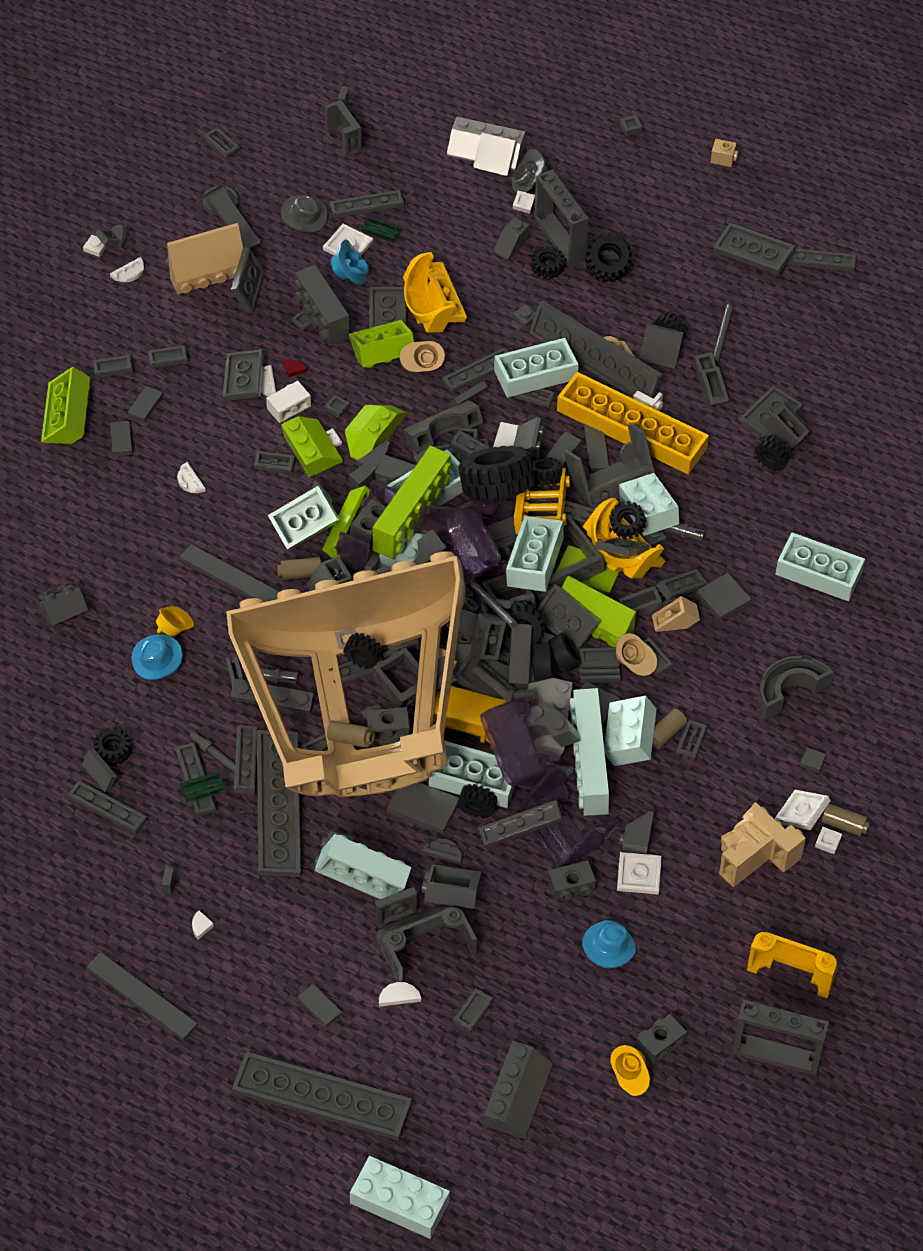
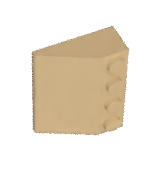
M238 223L167 243L170 279L177 294L188 293L198 288H206L209 285L223 283L234 278L243 249Z

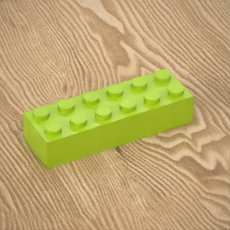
M430 445L374 524L373 551L392 560L395 559L397 554L402 553L406 541L411 540L415 528L422 524L424 515L431 511L434 501L440 498L445 485L448 486L451 482V454Z

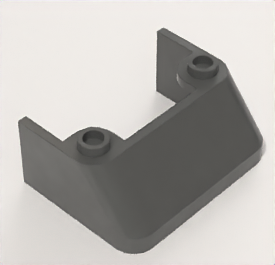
M631 423L627 424L631 442L621 448V461L592 474H589L588 468L582 465L581 458L568 450L564 451L570 478L585 503L592 508H597L603 501L610 498L620 499L619 484L654 473L645 431Z
M439 904L381 927L377 931V943L397 982H403V968L395 952L402 950L406 945V941L443 926L458 928L472 956L476 955L477 938L460 909L451 905Z

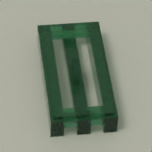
M368 216L364 226L361 227V232L395 243L402 231L401 226L372 216Z
M219 771L180 783L186 803L225 792V786ZM195 791H200V792H197V793L188 795L189 793H192V792H195Z

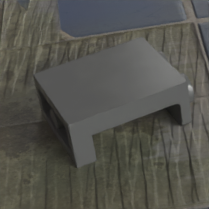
M339 100L326 105L327 132L334 129L339 130L342 135L343 155L348 157L361 152V127L343 101Z

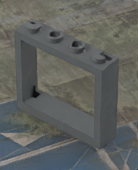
M553 169L537 175L535 221L553 246L556 247V250H561V253L564 255V261L569 268L585 262L588 217ZM553 202L569 222L570 235L554 215Z
M569 515L566 516V525H563V535L568 534L587 559L553 573L546 592L531 590L536 602L545 598L555 584L562 587L568 576L581 582L604 571V557L595 549V546ZM517 538L501 544V554L504 561L509 562Z
M743 1000L738 1017L732 1054L816 1076L829 1022ZM746 1023L817 1042L815 1052L743 1034L744 1025ZM817 1024L823 1025V1028L817 1027Z

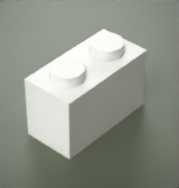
M299 381L289 384L280 391L266 397L267 409L279 423L311 407V395Z

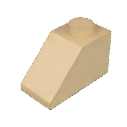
M682 596L652 615L656 632L687 629L700 621L697 604Z

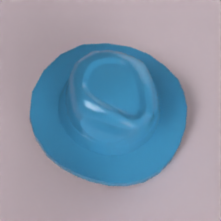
M349 240L342 241L337 254L331 258L333 272L340 279H350L356 285H363L365 283L369 270L368 264L362 259Z
M164 634L151 635L142 639L132 651L134 670L141 678L146 680H157L173 674L179 668L183 659L182 647L178 641Z
M605 920L592 925L582 938V947L588 958L603 968L621 967L628 963L636 952L632 936L624 926L615 921Z

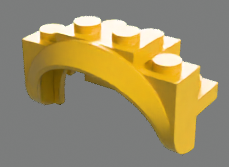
M432 252L423 253L413 258L403 276L406 304L418 324L424 325L427 333L443 332L448 322H465L467 318L443 262H432L434 258Z
M616 498L603 501L582 526L587 531V535L592 539L594 546L600 540L619 538L613 530L611 533L609 527L612 528L609 519L611 511L619 503ZM624 518L621 519L622 525H630ZM640 534L637 538L635 535H632L633 539H630L631 541L648 544ZM660 544L655 548L649 545V550L634 556H624L598 550L604 557V561L607 562L609 569L615 572L623 571L627 577L632 579L643 578L650 567H662L666 562L660 556L664 550Z

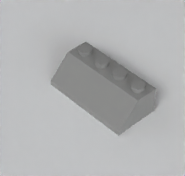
M456 117L451 130L447 156L475 161L480 135L483 132L516 140L510 170H516L525 146V131Z
M550 678L527 685V690L534 689L537 706L556 709L568 720L572 682ZM551 735L540 736L529 745L526 755L550 761H559L565 747H561Z

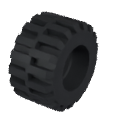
M603 233L600 234L599 238L596 236L593 242H590L585 262L587 263V270H590V275H595L596 280L603 279L602 282L607 280L614 282L615 279L621 280L622 276L627 274L632 262V249H630L629 242L625 243L626 239L624 237L619 238V234L611 236L612 233H607V236H605ZM604 250L614 251L619 257V262L612 266L605 265L599 260L598 254Z
M514 600V604H511L510 608L503 609L514 620L524 619L530 622V625H532L530 649L533 651V644H540V638H544V622L534 605L531 603L528 605L523 600L521 603L518 600ZM506 623L501 647L503 649L506 648L507 652H509L510 633H508L509 625Z

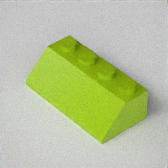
M71 367L48 383L42 443L73 444L84 436L90 377L75 367Z
M366 486L349 492L338 515L341 521L333 526L322 548L331 558L339 556L344 564L361 569L364 568L371 554L373 543L368 547L349 536L351 524L371 499L387 507Z
M570 576L566 578L562 588L601 620L591 636L606 641L611 647H616L621 636L628 633L634 634L636 611Z

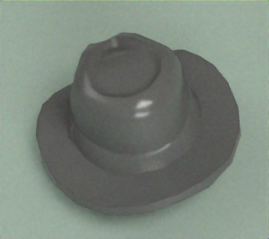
M535 149L527 151L513 174L512 187L516 193L518 191L527 193L531 188L536 189V176L548 171L545 165V158L539 151Z
M308 195L291 196L284 202L281 208V217L284 223L294 230L316 233L326 224L327 209L324 203L317 198Z

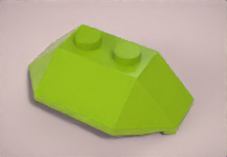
M365 405L345 429L350 457L358 461L385 442L407 416V412L393 405Z

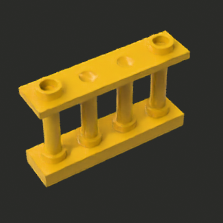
M562 468L560 483L554 485H560V490L530 491V489H527L526 492L519 493L516 496L514 513L516 534L519 533L524 516H527L526 513H529V511H557V516L530 517L561 520L563 525H566V514H564L567 487H570V476H566V468ZM559 498L558 503L529 504L527 502L530 499Z

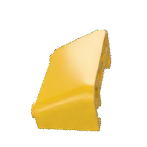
M451 686L445 727L480 736V742L485 743L486 740L490 743V748L496 749L498 738L513 714H509L505 710L506 699H499ZM439 690L435 692L432 726L437 722L441 693Z
M760 932L755 936L750 949L747 971L757 974L758 970L762 967L771 968L772 962L775 960L813 973L811 983L817 986V995L828 998L838 971V962L833 955L768 932Z

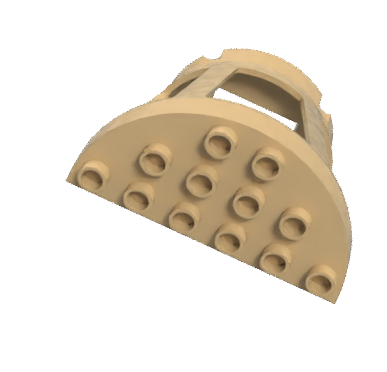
M435 553L430 556V562L416 565L412 561L398 562L392 565L391 572L379 575L371 570L360 571L353 575L354 581L339 584L336 580H323L315 584V590L301 593L297 589L283 590L277 594L276 600L264 602L259 598L246 599L240 602L239 609L227 611L229 636L283 763L285 787L296 793L317 797L324 795L351 797L379 794L422 782L432 777L433 771L443 769L446 765L447 756L444 732L461 611L466 595L463 567L460 559L454 556V553ZM450 621L437 722L432 726L441 627ZM354 628L355 632L359 635L364 633V636L369 635L370 639L375 638V642H379L382 648L398 645L422 636L413 734L400 737L399 742L356 750L355 745L328 740L327 729L332 720L351 724L338 659L340 655H344V649L340 650L338 646L336 632ZM352 633L340 636L342 643L347 642ZM253 650L281 656L312 658L328 745L327 751L306 750L293 746ZM367 784V790L359 788V786Z

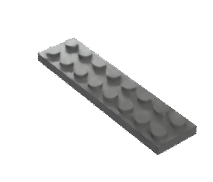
M539 302L529 331L531 335L544 343L565 338L579 365L632 398L637 391H640L654 399L662 377L660 372L547 302Z
M257 730L258 875L300 877L299 793L285 787L283 763L268 730ZM287 731L293 746L298 748V732Z
M247 1051L232 1087V1093L398 1141L412 1103V1099Z

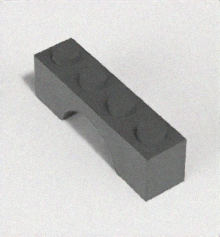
M467 400L404 428L403 432L407 445L414 451L419 452L428 446L430 447V445L433 446L434 440L441 434L452 430H459V428H473L482 424L483 420L479 406Z
M433 529L417 540L418 553L413 562L416 565L430 562L431 555L438 552H449ZM383 565L375 572L379 575L391 572L392 568Z

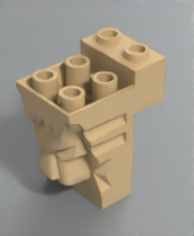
M755 802L743 815V820L736 824L732 831L721 836V850L723 853L719 874L732 887H735L769 859L782 872H785L802 859L806 838L800 830L795 829L792 825L784 829L778 820H774L764 807H760Z

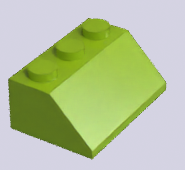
M402 320L349 334L357 361L362 367L367 368L373 367L377 363H388L393 359L399 358L402 348L414 342L413 333Z
M298 416L281 424L286 441L308 477L343 462L318 419Z

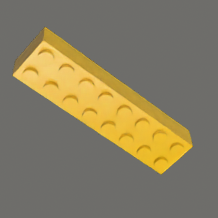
M575 373L557 399L558 412L583 424H587L624 444L631 442L627 424L631 423L645 431L650 456L688 475L707 450L709 435L581 373Z

